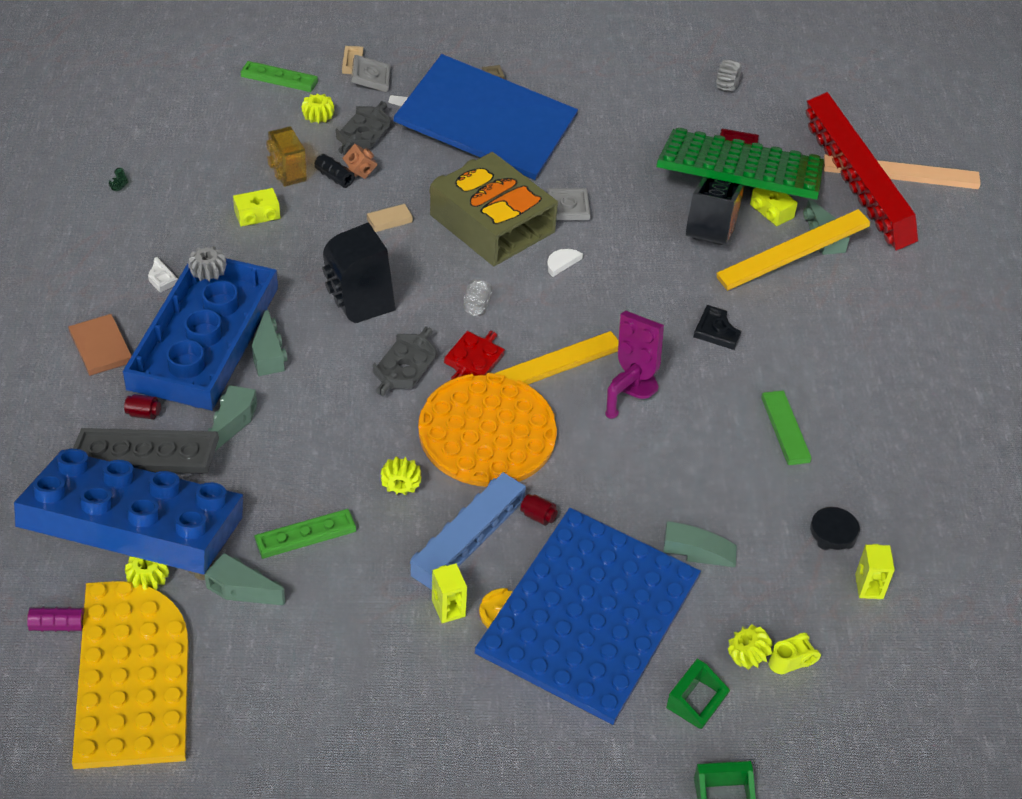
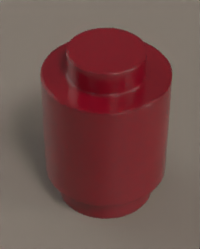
M133 394L132 396H127L124 403V411L126 414H130L131 417L153 420L161 412V403L154 396Z
M536 494L526 495L520 506V511L526 517L544 526L553 523L558 514L556 504Z

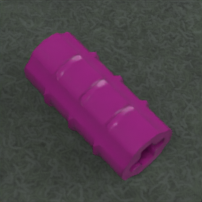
M30 607L27 617L28 630L41 632L82 631L84 608Z

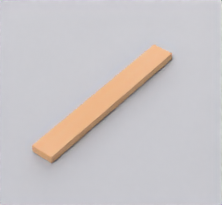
M825 154L824 171L841 173V167L837 169L832 162L834 157ZM877 160L890 179L979 189L980 176L977 171Z

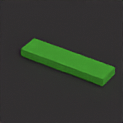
M247 61L241 70V77L312 92L318 82V76L251 61Z
M784 390L762 393L761 399L787 464L810 463L811 455Z
M349 509L260 533L254 535L261 558L264 559L356 532V525Z

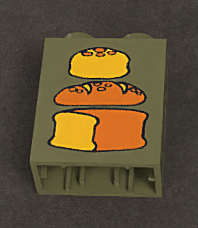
M494 152L477 160H469L462 168L446 176H438L430 185V215L493 267L555 233L558 201Z

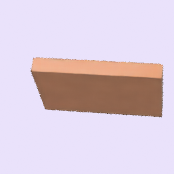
M112 314L68 326L70 335L89 376L126 365L132 355Z

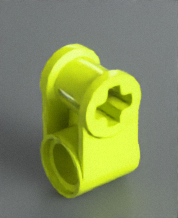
M800 633L792 638L778 641L774 645L773 654L769 658L768 665L773 672L782 675L813 665L820 659L821 653L813 648L807 633Z

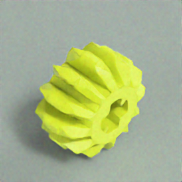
M310 94L302 102L301 108L305 120H310L311 123L318 122L319 124V122L326 123L327 120L332 119L334 105L331 97H326L325 94Z
M396 456L394 460L388 459L381 469L382 486L387 487V492L394 491L396 495L398 493H403L404 495H407L408 492L414 493L421 483L420 466L415 464V460L408 461L406 457L400 459Z
M129 557L128 564L125 565L127 582H132L134 588L142 584L143 590H147L148 587L157 590L158 585H165L166 578L169 577L168 565Z
M753 624L748 629L742 626L741 631L734 632V638L728 640L729 655L739 667L743 666L748 670L753 665L758 668L760 662H767L766 656L773 654L771 638L764 629L755 627Z

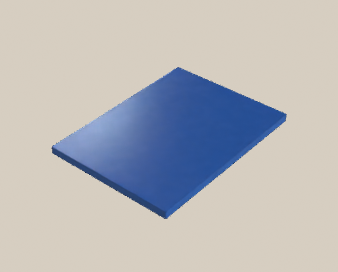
M441 54L394 115L393 121L480 158L494 152L524 176L536 180L576 117L578 109Z

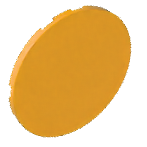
M486 373V375L473 376V374L460 376L438 387L427 398V402L420 412L418 433L423 451L440 471L460 482L488 487L490 481L500 476L503 472L518 482L538 472L549 460L554 450L557 427L550 405L535 389L520 380L514 381L505 378V375Z

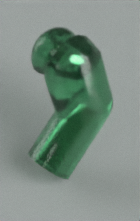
M117 168L114 171L116 178H112L113 182L109 180L108 184L113 191H120L128 184V178L123 168Z

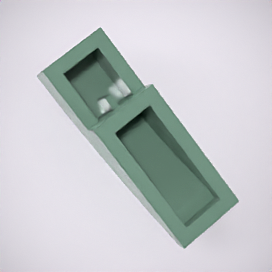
M667 521L663 552L687 555L686 561L727 567L736 566L737 545L698 527Z

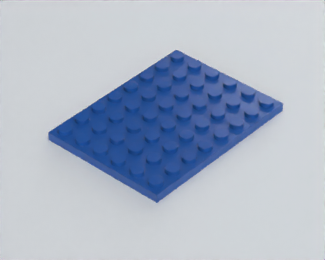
M569 508L475 647V654L614 725L699 578L701 570Z

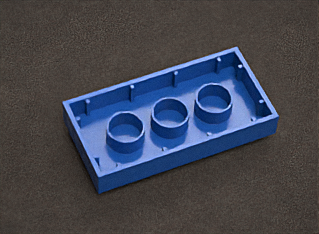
M226 258L227 265L224 275H219L218 280L212 278L210 281L207 279L200 281L198 277H193L187 264L123 370L126 390L213 411L254 335L265 310L269 307L278 290L277 270Z
M80 449L61 450L14 502L15 527L204 575L242 519L243 494L227 491L224 486L218 483L208 482L199 484L179 479L177 474L170 471L154 473L134 468L130 462L125 460L106 461L89 457L85 451Z

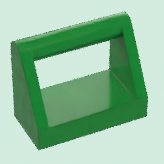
M696 659L670 692L666 708L695 727L702 729L730 690L706 663ZM701 682L716 691V693L698 715L685 700L697 684Z
M751 761L697 764L694 774L697 799H707L706 787L744 785L746 799H756Z

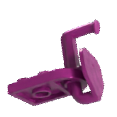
M626 310L620 314L618 359L625 372H621L613 378L612 383L607 389L606 417L614 419L618 416L617 395L624 392L636 398L646 399L658 391L659 386L654 375L658 372L661 365L663 324Z

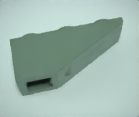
M808 199L803 216L807 220L810 230L836 219L813 200ZM847 236L821 248L822 255L846 253L850 237Z
M265 310L252 343L253 362L258 376L285 371L284 362L287 361L286 350L280 347L282 346L281 335L275 332L277 331L276 320L270 317L268 310Z
M229 385L226 394H222L219 411L216 410L214 414L213 427L208 429V431H217L219 436L215 451L252 421L257 407L256 389Z
M223 553L204 574L206 588L226 600L273 605L285 604L284 588L279 582L269 580L258 570L245 566L236 557L232 558Z

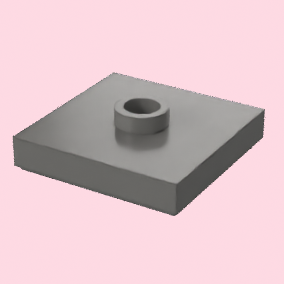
M354 55L351 82L387 92L389 88L390 64Z
M547 188V193L558 201L556 220H590L587 188Z

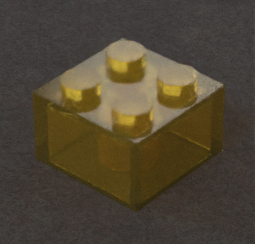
M292 127L269 131V140L266 141L270 156L267 157L270 168L274 169L276 179L280 180L284 187L307 181L305 149Z

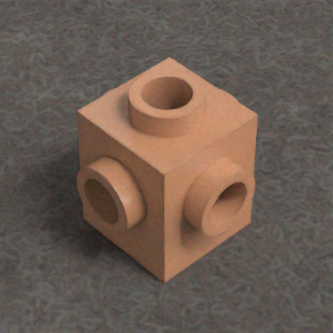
M354 144L342 158L355 177L359 175L364 179L378 165L373 159L374 154L369 149H364L357 144Z

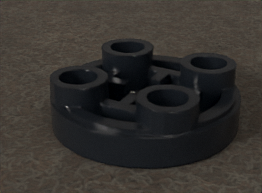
M825 507L814 514L810 530L819 548L823 550H841L854 547L860 533V526L854 515L847 510L838 507Z

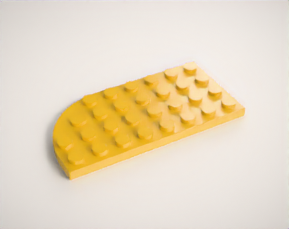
M124 581L86 583L72 756L73 769L186 761L189 658L186 623L176 605L168 597L151 587L143 590L142 584L134 588L132 582Z

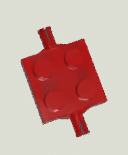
M469 331L465 332L444 358V363L457 371L451 377V380L468 374H473V376L486 375V373L492 371L505 353L504 348L492 343L497 338L495 332L489 331L485 338H481Z

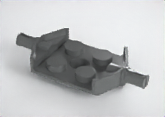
M381 101L377 107L356 106V114L340 131L336 128V138L343 144L338 149L341 154L345 155L354 144L364 149H370L390 127V117L383 111L387 108L386 102Z
M426 326L420 334H397L396 342L377 366L376 363L373 364V373L382 382L376 389L379 395L384 396L389 388L411 389L436 358V348L428 341V337L433 333L430 327ZM403 364L409 365V366H406V367H404V368H403V367H400V365H403Z

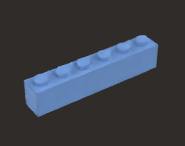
M504 472L497 478L492 479L488 487L482 493L479 492L467 507H463L452 522H447L442 531L436 537H432L421 552H416L410 561L411 577L432 590V570L443 565L448 566L455 563L459 567L521 505L525 498L526 486Z

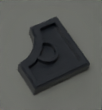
M707 305L693 337L735 350L742 331L734 328L729 323L726 317V310Z

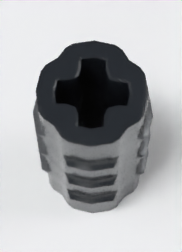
M321 154L316 158L314 162L315 169L320 171L322 175H326L343 188H347L353 183L354 173L341 165L340 162L335 161L334 158L326 154Z

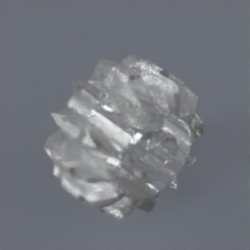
M473 279L469 282L463 300L465 312L474 316H482L486 313L492 296L491 283L481 279Z

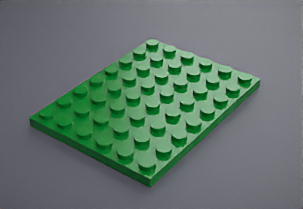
M684 128L672 130L657 161L656 167L815 200L818 199L824 159H821L819 155L810 154L806 156L801 155L802 153L799 151L791 150L786 152L782 151V148L774 146L766 148L760 143L745 144L740 139L729 141L720 135L711 137L706 136V133L700 131L695 133L687 132L688 130Z

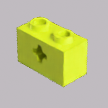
M273 188L233 195L234 212L240 227L280 219L279 201Z
M761 188L753 189L750 205L775 226L793 219L798 204L786 193Z
M865 544L855 573L859 598L884 599L895 570L890 545Z
M457 563L448 566L443 565L432 570V602L441 623L466 617L467 585Z

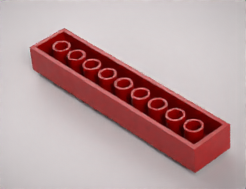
M826 92L807 100L808 109H806V114L810 120V123H808L810 132L812 134L815 133L819 145L824 146L826 155L834 157L832 162L837 169L841 167L840 172L843 180L849 182V187L853 194L856 193L858 195L861 206L865 205L870 219L874 218L879 232L883 231L887 244H892L897 251L917 242L916 214L830 94Z

